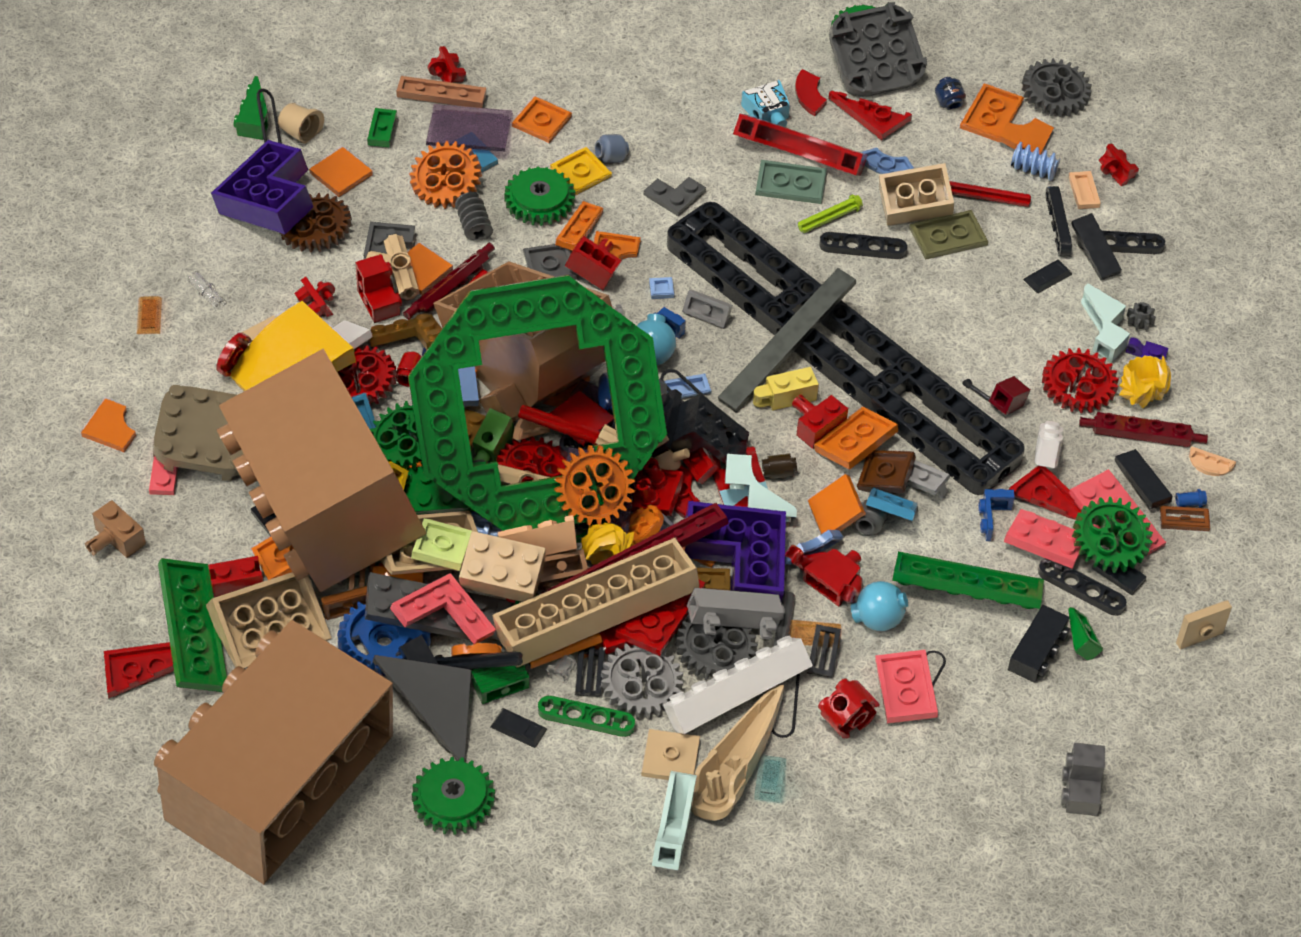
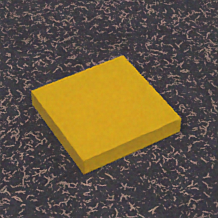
M587 147L550 164L551 170L557 169L559 174L564 173V179L570 178V183L574 184L575 195L612 177V172Z

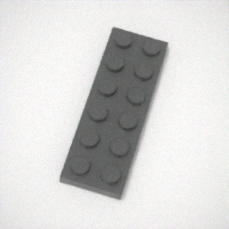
M370 572L367 583L365 620L404 627L390 610L392 603L428 584ZM466 592L494 627L492 615L515 604L504 599ZM444 607L405 627L470 640ZM496 631L492 636L481 641V643H493L504 647L497 637Z

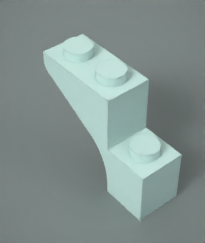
M1087 284L1084 287L1081 304L1100 333L1095 338L1092 352H1098L1099 356L1102 358L1106 357V360L1112 363L1127 347L1130 336L1129 332L1117 326L1123 320L1126 306L1101 290Z
M727 454L725 484H730V489L743 490L744 485H749L748 507L786 511V522H791V517H797V509L793 505L757 482L751 467L752 455Z
M676 771L670 772L660 828L655 842L652 866L673 870L679 869L685 836L690 822L697 775Z

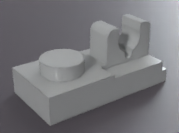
M689 290L682 312L725 328L733 305L695 290Z
M915 460L907 485L932 495L938 494V497L942 498L947 493L945 483L949 480L950 475Z

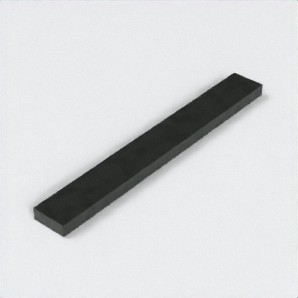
M837 268L718 396V400L735 412H738L754 395V389L766 382V377L771 376L856 285V279L840 268Z

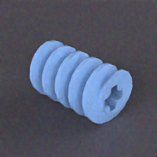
M1019 142L1014 151L1011 165L1014 163L1016 170H1019L1023 165V172L1025 173L1031 168L1032 175H1036L1039 171L1041 178H1044L1048 173V180L1052 181L1057 172L1060 158L1056 160V153L1054 152L1050 157H1047V150L1040 155L1039 147H1036L1031 152V145L1029 144L1025 149H1022V142Z

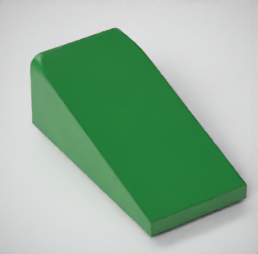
M1070 607L1068 612L1075 652L1086 660H1092L1103 651V647L1087 617L1075 608Z

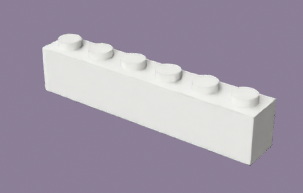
M785 636L777 640L776 646L772 648L765 647L756 651L755 657L751 659L744 658L735 662L734 668L728 671L723 669L714 673L713 679L693 684L691 686L692 690L672 695L670 701L663 704L673 729L677 733L686 734L812 667L813 665L802 639Z

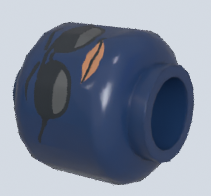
M944 77L935 87V94L941 107L951 110L953 108H960L963 105L966 94L959 79Z

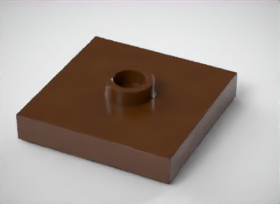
M874 450L866 457L857 484L858 490L871 492L872 488H876L887 493H904L916 459L915 453L912 451Z

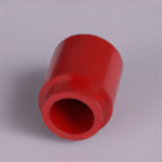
M411 351L405 352L402 355L396 370L398 375L396 381L400 385L409 387L408 375L422 356L419 353Z

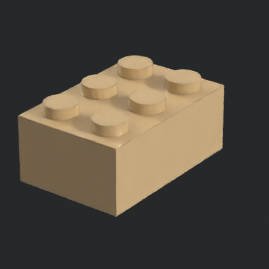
M945 163L879 175V190L887 226L953 215L954 200Z
M472 531L459 575V583L464 589L521 602L535 597L545 562V548Z

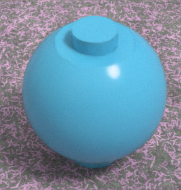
M648 314L647 320L640 322L636 326L653 337L657 365H660L669 360L676 348V336L672 328L665 323V316Z
M873 582L863 588L858 595L857 602L851 604L852 617L856 623L863 622L865 626L872 630L887 631L896 627L902 621L906 607H908V599L904 592L902 593L898 587L889 582Z

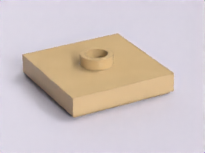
M1225 600L1184 615L1176 641L1179 649L1223 634L1232 609L1229 601Z
M649 729L641 776L669 780L671 771L694 775L700 736Z

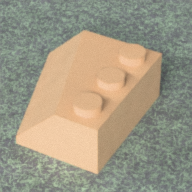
M573 515L566 516L565 522L557 524V521L549 520L538 524L536 529H533L531 525L500 531L497 534V537L544 547L545 557L577 550Z

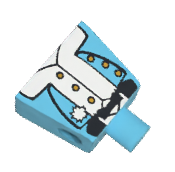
M780 80L742 91L741 106L750 116L786 127L787 121L785 119L789 118L790 104Z

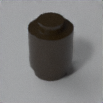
M790 453L767 456V459L761 460L764 478H770V480L793 477V472L797 471L796 457L791 458Z

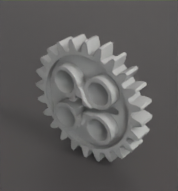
M625 644L623 651L616 648L615 656L609 654L608 662H604L603 671L601 672V688L605 689L604 697H610V705L617 703V710L619 711L625 708L627 713L635 712L636 719H639L641 713H644L645 717L649 719L651 712L659 717L661 709L665 711L663 704L669 702L672 695L681 692L683 687V681H681L683 672H679L680 664H673L675 656L666 657L667 649L663 651L661 656H658L635 645L633 648H630L628 644ZM638 661L641 663V667H642V670H641L642 679H641V677H639L640 668H639V665H638ZM649 666H653V667H655L656 669L654 670V669H650V668H648V667H649ZM623 669H630L631 672H626ZM642 681H643V682H646V683H645V688H644V690H645V695H646L647 699H644V698H643V694H642V688H643V686H642ZM652 688H659L662 691L656 692ZM627 691H634L636 694H630Z

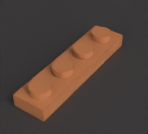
M401 76L396 93L397 97L482 109L486 97V87Z

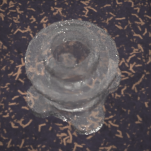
M563 655L562 658L554 660V664L548 665L546 668L548 671L546 677L569 686L570 682L568 679L571 673L577 669L574 657Z

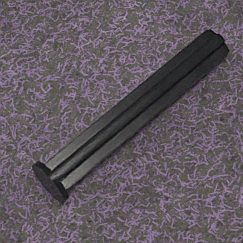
M513 651L453 657L436 655L435 659L439 665L471 670L520 666L523 663V654Z

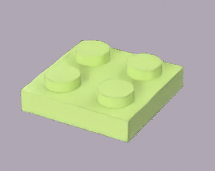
M424 518L422 525L427 534L416 540L411 558L460 571L472 530Z

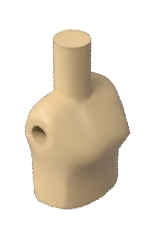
M686 448L676 452L669 450L654 458L658 460L660 469L676 471L681 466L680 460L689 458L690 452Z

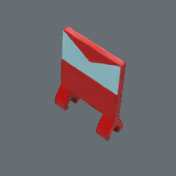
M747 447L746 455H752L751 467L753 475L759 484L768 489L758 462L755 447ZM712 454V458L719 467L713 474V478L723 505L748 507L749 485H744V490L730 489V484H725L726 468L721 469L720 460Z

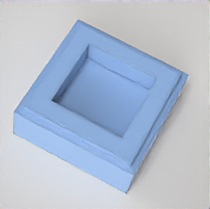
M672 277L649 278L651 299L674 298Z

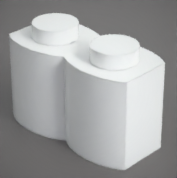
M1046 421L1040 424L1034 460L1039 466L1051 468L1058 466L1063 441V428L1057 422Z

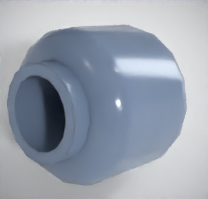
M620 134L602 135L595 143V154L603 163L622 162L629 152L628 142Z

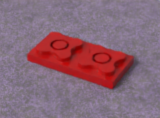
M699 580L700 588L705 589L706 582ZM692 593L622 622L615 632V637L624 639L628 643L661 656L681 626L682 621H684L689 613L687 603Z

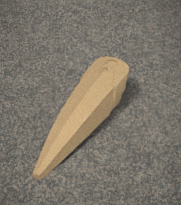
M778 684L770 688L698 766L695 772L697 778L691 810L694 815L705 820L716 821L728 816L743 795L744 788L766 747L784 693V685Z

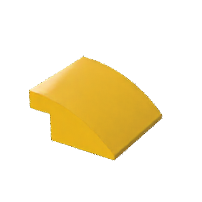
M301 301L276 317L253 339L233 367L230 377L243 391H246L323 348L337 372L356 362L353 347Z

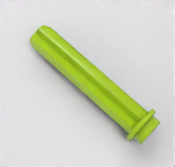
M852 194L849 196V199L799 221L798 228L801 232L806 233L854 210L858 212L863 207L862 199L859 195Z

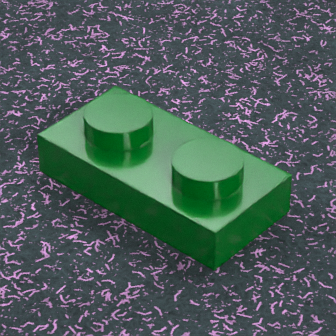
M375 108L367 145L390 147L397 110Z

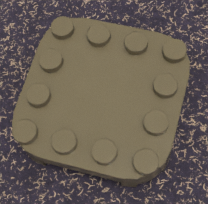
M172 385L161 403L154 435L153 457H156L164 465L165 470L173 472L174 466L221 474V481H231V477L240 475L232 460L243 455V451L240 450L230 455L216 430L228 423L219 405L237 395L191 386Z

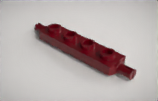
M489 242L482 249L477 250L476 253L468 257L413 302L411 307L403 312L404 317L409 320L421 311L427 313L435 308L433 303L453 293L452 289L455 286L459 287L466 283L471 273L475 274L484 268L483 263L489 259L488 255L495 250L494 245Z
M1097 412L1094 419L1081 416L1079 419V427L1093 428L1094 433L1099 435L1190 447L1192 442L1207 444L1208 434L1194 433L1191 428L1192 425L1102 412Z

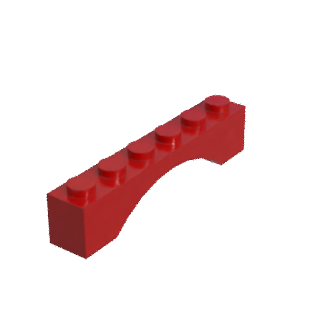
M739 113L733 135L784 150L856 176H861L868 156L867 154Z

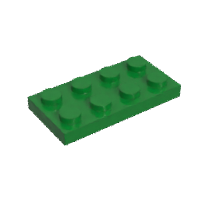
M473 462V466L486 464L487 462ZM417 467L415 470L408 468L407 471L409 472L404 492L417 515L474 511L423 474L422 467Z

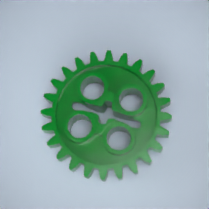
M405 401L403 407L396 403L395 410L388 407V414L380 413L381 420L373 421L376 428H371L370 431L388 462L391 461L408 470V466H412L415 470L417 463H421L413 406H410L408 401Z
M1109 496L1105 503L1102 497H1100L1097 504L1094 501H1090L1088 507L1083 506L1081 513L1078 512L1077 521L1074 522L1072 527L1075 529L1072 537L1077 538L1074 546H1081L1078 554L1086 553V562L1090 560L1095 561L1094 568L1102 564L1103 571H1106L1109 566L1112 568L1113 573H1116L1118 567L1125 572L1128 565L1134 569L1137 562L1141 564L1144 556H1147L1148 548H1150L1153 542L1150 540L1153 532L1147 531L1151 524L1143 523L1146 515L1137 514L1140 509L1139 507L1132 510L1130 508V501L1126 505H1122V498H1119L1117 503H1114L1112 497ZM1116 519L1123 521V523L1117 522ZM1093 524L1099 525L1101 529L1094 527ZM1124 540L1129 541L1132 545L1126 544ZM1104 545L1108 547L1109 550H1105L1101 546Z

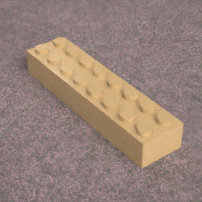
M673 538L493 614L497 637L507 652L516 651L523 654V663L520 665L522 666L692 593L694 588H700L697 568L677 540Z

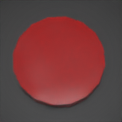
M239 332L228 341L216 364L218 373L225 377L231 375L229 371L236 365L238 359L248 347V343L252 342L250 336Z

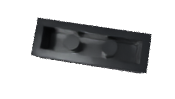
M1042 604L1010 657L1008 671L1033 683L1036 682L1039 676L1044 677L1049 668L1047 663L1049 658L1054 660L1060 649L1059 641L1065 642L1071 628L1067 626L1070 617Z

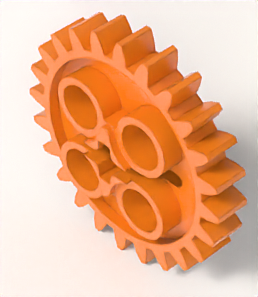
M448 141L445 142L444 146L437 142L435 149L429 145L428 153L421 151L423 157L415 158L418 165H411L413 172L409 173L414 193L418 194L420 200L425 199L427 205L433 202L435 208L442 204L443 208L446 209L448 203H451L454 208L455 202L460 195L470 191L477 192L475 185H481L479 177H482L480 170L482 167L477 155L473 153L471 148L467 149L465 144L459 147L457 141L452 146L449 145Z
M588 445V450L585 453L580 447L578 448V456L572 452L569 453L572 459L570 462L562 460L566 466L565 469H557L562 474V477H557L554 480L561 483V486L554 488V491L562 493V495L556 499L558 502L565 501L561 507L562 510L571 509L568 516L573 515L574 517L578 514L577 522L579 523L584 518H586L587 525H591L593 519H595L596 524L601 525L602 518L611 523L610 515L613 514L619 518L617 510H627L623 505L624 501L632 502L627 497V493H634L635 490L628 487V485L634 483L635 480L627 476L633 471L631 469H624L628 463L626 460L618 462L621 457L619 453L612 457L611 448H608L603 453V446L599 445L597 450L594 451L593 447ZM600 463H606V473L601 476L597 475L596 467ZM586 465L590 466L593 479L600 482L597 485V490L604 502L602 506L599 504L596 492L589 488L592 486V481L586 471ZM578 472H583L584 481L579 485H575L573 483V476ZM609 486H615L616 494L612 498L605 497V490ZM586 495H592V505L586 508L583 507L582 499Z

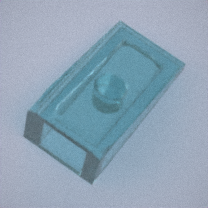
M761 756L754 800L780 803L786 758Z

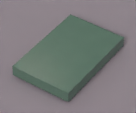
M761 160L755 195L821 204L827 168Z

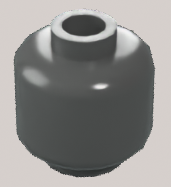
M864 500L861 504L866 515L853 523L854 527L862 534L876 535L881 531L887 519V512L866 505L867 500Z

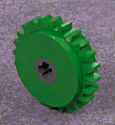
M539 166L531 169L529 167L526 171L520 170L519 175L514 174L513 180H508V186H505L504 202H506V208H509V213L515 214V219L522 217L523 223L531 221V225H535L537 222L543 226L544 222H548L552 225V220L560 222L561 216L566 218L567 212H572V206H575L574 184L570 183V178L564 179V173L559 174L557 169L551 170L548 167L540 168Z
M450 757V761H445L441 758L439 764L436 765L431 762L430 770L423 768L422 776H416V784L412 786L413 809L417 811L418 819L424 818L425 826L432 823L433 831L440 827L443 834H446L448 829H452L454 835L457 834V829H462L464 833H467L468 826L476 829L477 821L484 823L485 815H491V807H494L495 798L494 782L489 780L488 772L483 773V766L474 767L473 760L466 763L463 757L459 761H455L454 757Z

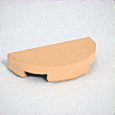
M520 418L514 428L512 438L522 440L550 432V429Z
M1192 446L1190 448L1189 458L1192 465L1206 475H1225L1231 472L1236 465V461Z

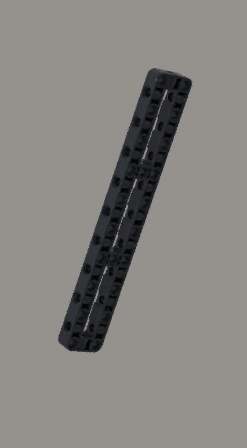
M716 202L702 204L668 228L667 249L773 335L778 333L822 285ZM706 235L716 237L724 244L725 248L742 261L749 263L756 269L759 275L773 286H778L783 292L775 297L702 238ZM842 300L821 321V324L840 339L843 338L855 347L854 350L873 365H878L883 371L874 376L816 329L795 349L794 352L814 368L817 367L816 369L863 407L896 423L899 436L914 448H919L918 451L945 473H948L950 477L954 476L953 479L972 494L984 495L985 489L994 488L1002 479L1004 480L1021 465L1025 449L1021 440ZM906 391L912 392L922 400V404L941 419L945 418L957 428L960 434L988 453L979 459L903 399L901 395Z

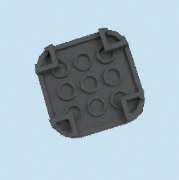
M887 2L885 6L849 14L846 11L840 14L829 29V40L842 82L851 95L867 97L908 88L915 85L924 75L927 57L923 58L912 24L914 17L910 10L907 12L904 8L895 5V2Z

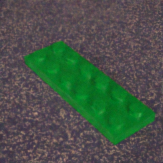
M899 551L892 581L905 586L912 584L922 586L926 590L938 589L947 591V593L952 595L964 594L978 600L990 599L1004 605L1009 603L1016 604L1025 609H1040L1044 579Z
M161 558L158 563L176 686L179 688L222 692L227 676L221 640L206 607V604L214 598L208 564Z

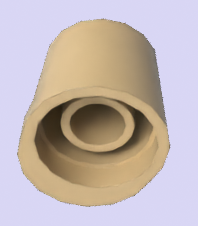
M290 103L280 112L278 125L283 131L301 143L306 144L321 132L324 125V114L317 109H307L296 103Z

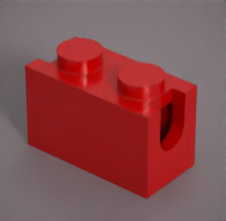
M258 555L208 565L214 598L263 582Z

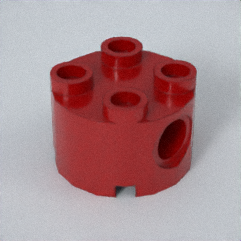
M844 678L838 682L835 687L836 690L829 697H825L820 701L818 708L821 710V716L842 738H849L851 736L848 732L856 727L862 730L869 725L877 714L874 708L879 707L880 704L858 680L849 681L847 678Z

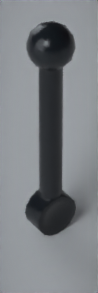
M965 379L962 382L963 386L972 389L989 402L990 397L975 387L970 379Z

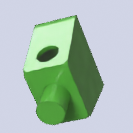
M492 408L489 409L473 439L476 455L472 461L496 462L500 450L505 449V444L512 445L514 425L511 417Z

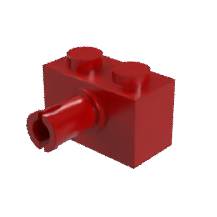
M583 236L573 249L565 266L601 290H604L622 260L610 253L614 248L612 241L605 246L609 239L604 238L597 245Z
M800 394L792 402V406L803 414L798 419L796 436L814 449L816 442L847 419L849 408L833 395H830L824 401L814 406Z

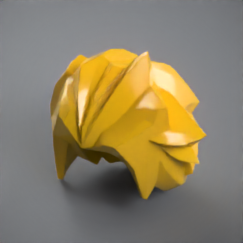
M1144 355L1142 358L1130 359L1129 363L1123 368L1122 383L1119 385L1122 391L1119 396L1130 400L1131 405L1139 403L1141 408H1144L1149 401L1152 402L1154 399L1162 400L1171 384V371L1165 357L1162 356V359Z
M611 523L589 526L588 534L582 538V549L584 550L586 560L591 561L592 565H596L635 545L633 543L634 532L626 534L621 527Z

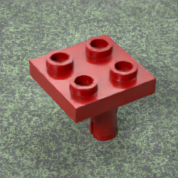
M650 458L634 478L633 490L635 492L629 497L632 502H625L624 504L627 509L626 511L635 512L640 508L645 510L648 508V505H653L665 516H671L685 479L683 471L660 469L658 460Z

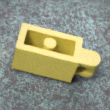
M811 367L766 377V385L757 386L754 389L753 404L756 407L770 405L773 411L792 406L793 400L800 394L809 402L816 401L819 383Z

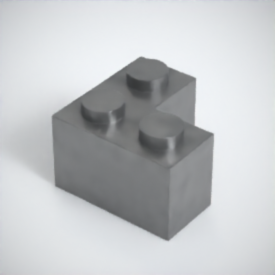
M1074 742L1072 752H1067L1066 763L1062 769V781L1066 782V788L1062 789L1061 803L1066 804V813L1097 816L1101 800V780L1105 770V746Z

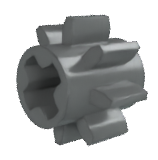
M1144 302L1134 303L1133 308H1128V324H1132L1135 330L1143 328L1148 330L1149 324L1154 325L1155 309Z

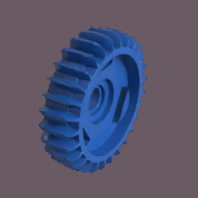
M360 602L357 603L358 609L350 607V615L344 614V621L340 622V630L337 633L338 649L381 676L386 675L378 665L373 663L374 655L404 659L402 654L399 655L400 651L398 648L420 635L423 636L428 647L431 644V632L365 620L366 604L363 605ZM385 637L389 638L391 643L382 646L378 644V640ZM360 640L368 655L361 653L355 647L353 641Z

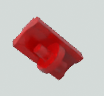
M440 46L439 56L432 58L428 64L427 69L429 73L433 76L441 77L443 82H463L466 72L464 68H457L459 64L457 53H449L446 46Z
M1108 144L1106 152L1099 159V162L1102 164L1100 170L1106 175L1110 174L1120 186L1126 185L1129 179L1135 178L1139 168L1136 164H1130L1127 161V154L1122 149L1118 150L1113 144Z
M306 276L300 281L304 286L294 293L298 300L306 304L314 299L315 301L309 304L308 307L319 317L323 314L327 317L334 315L324 300L332 301L334 299L335 286L331 282L323 283L320 281L317 283L318 288L316 290Z

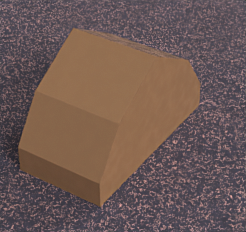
M508 261L433 304L443 328L470 290L540 280L554 276ZM586 288L612 307L609 295ZM572 325L479 340L483 365L475 366V369L477 371V378L491 392L498 387L514 383L527 406L537 408L553 396L560 394L588 376H592L606 364L603 346L579 349L576 326Z

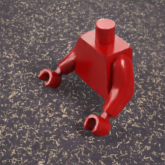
M795 545L790 546L785 556L791 559L792 564L804 571L803 581L838 607L843 601L849 604L857 602L863 584V579L860 576L861 568L857 565L862 559L857 551L851 550L848 554L844 555L837 549H832L829 552L803 555V551Z

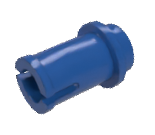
M1197 489L1195 492L1175 494L1177 507L1199 506V508H1202L1203 505H1207L1206 491H1201V489Z

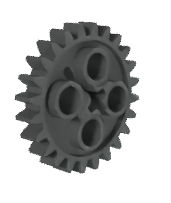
M1052 58L1050 63L1043 59L1042 64L1036 61L1035 66H1029V70L1025 71L1021 84L1023 86L1021 91L1025 92L1024 98H1029V104L1035 103L1034 109L1041 107L1043 108L1042 113L1050 111V116H1053L1054 112H1056L1059 117L1062 116V113L1069 117L1071 111L1078 114L1079 109L1084 110L1085 105H1088L1092 93V84L1088 83L1089 77H1084V71L1078 72L1079 66L1072 68L1071 62L1065 65L1063 64V59L1056 63L1055 59Z
M688 615L687 621H682L676 636L675 646L678 647L677 655H682L681 663L689 662L687 670L695 668V676L704 673L705 680H708L710 676H713L714 673L720 670L727 669L728 671L734 668L735 662L744 658L751 659L756 656L755 652L758 644L754 643L756 635L751 634L752 628L715 626V635L705 634L704 624L691 623L690 616Z

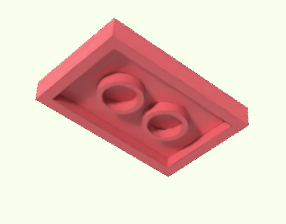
M1023 509L1019 511L1004 539L1005 543L1073 569L1080 556L1078 553L1081 546H1074L1077 538L1072 537L1075 529Z
M926 650L875 655L887 724L938 718Z

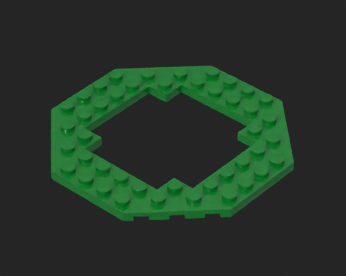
M569 275L470 290L408 375L423 474L502 531L531 525L533 529H536L538 524L549 520L557 521V524L565 522V517L568 516L571 509L562 510L561 507L565 501L558 502L556 499L562 493L554 491V488L561 486V483L556 482L554 479L562 476L501 486L497 462L473 466L458 369L483 365L479 340L575 325L579 349L603 346L617 442L599 444L603 446V453L608 448L612 449V457L619 453L621 457L618 462L623 460L628 462L624 469H631L633 472L627 477L634 479L650 459L658 444L667 435L653 337ZM593 445L594 451L597 450L599 445ZM600 463L597 466V475L601 476L606 473V463ZM587 471L592 481V486L589 488L596 492L599 504L602 506L604 502L597 490V485L600 482L593 479L591 471ZM583 472L576 473L573 476V483L575 485H579L584 481ZM609 486L605 490V497L612 498L616 494L615 486ZM586 495L582 499V506L585 508L590 507L593 503L592 495ZM576 514V515L573 517V518H574V524H579V522H577V515H578V514Z

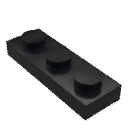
M677 389L661 395L669 441L653 451V458L671 450L682 393Z

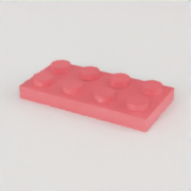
M1109 469L1071 488L1069 492L1081 510L1083 506L1088 507L1090 501H1094L1097 504L1100 497L1106 503L1109 496L1112 497L1114 503H1117L1118 499L1122 498V505H1126L1130 501V508L1132 510L1138 507ZM1139 509L1137 514L1143 515L1144 513ZM1146 517L1143 523L1147 522L1151 524V522ZM1116 519L1117 522L1123 523V521ZM1093 524L1094 527L1101 529L1099 525ZM1152 524L1147 530L1153 532L1150 538L1153 542L1150 548H1148L1149 552L1147 555L1164 547L1166 541ZM1124 540L1126 544L1132 545L1129 541Z

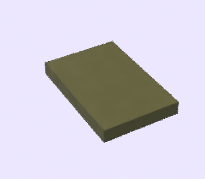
M972 210L909 224V229L925 260L988 245V240Z

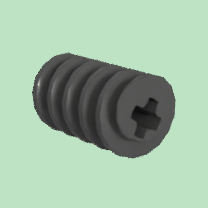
M467 192L460 195L455 202V208L466 238L469 240L489 238L493 233V227L486 212L484 201L479 198L476 192Z

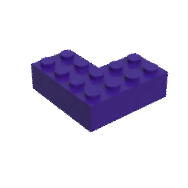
M267 140L211 192L219 214L282 234L290 231L314 207L307 187L296 183L308 171L301 149Z
M689 501L685 518L713 503ZM718 504L727 516L729 524L683 547V550L690 559L732 563L731 591L779 595L781 602L784 594L786 511Z

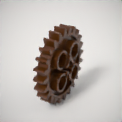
M318 193L314 198L309 194L314 207L286 234L280 233L281 239L285 240L286 245L292 244V249L300 246L301 252L306 248H309L310 252L317 248L320 252L323 246L330 249L331 243L338 245V239L344 240V234L350 233L349 227H352V218L348 205H344L343 200L338 201L337 196L330 199L329 194L321 197L320 193Z

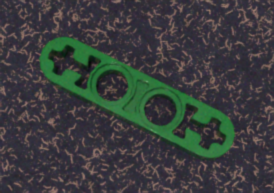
M544 696L538 702L539 716L548 721L620 737L630 736L635 730V718L627 712L556 696ZM548 704L553 705V708H551L550 712L545 711V707H547ZM561 706H563V715H559ZM570 710H577L581 715L578 718H570L567 713ZM596 715H601L606 721L602 724H596L592 721V718ZM610 717L614 718V722H612V726H609V725H610ZM623 721H627L625 728L620 727Z

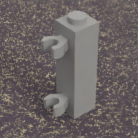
M694 588L687 603L691 623L704 624L705 634L710 635L716 634L715 626H731L760 629L762 639H772L771 630L776 631L780 620H783L785 609L781 605L779 595Z

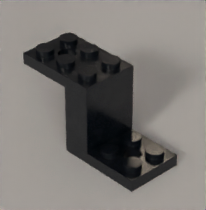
M699 394L680 404L671 451L676 452L686 448L692 453L704 447L726 465L727 454L746 455L749 431L702 394ZM613 421V426H612L613 429H615V422H614V421Z

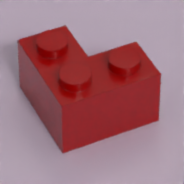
M382 254L355 262L357 291L373 322L376 323L400 315L402 300L399 293L393 291L394 287L390 275H393L390 263L385 262Z

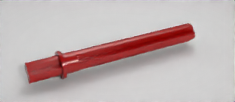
M949 181L953 195L1028 207L1031 202L1030 194Z
M522 405L518 413V417L597 445L595 442L601 431L526 405Z

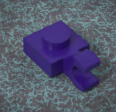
M1130 337L1125 353L1141 358L1145 355L1162 359V356L1166 358L1169 348L1146 341V344L1143 345L1139 339Z

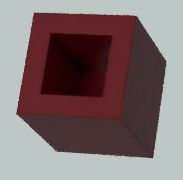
M1012 376L996 384L989 402L1004 415H1007L1024 406L1031 389L1015 376Z

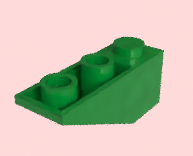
M258 76L254 77L252 84H248L246 98L241 101L239 115H235L233 126L237 130V136L263 140L257 103V92L261 89ZM261 92L260 101L265 131H267L269 126L268 110L263 93Z

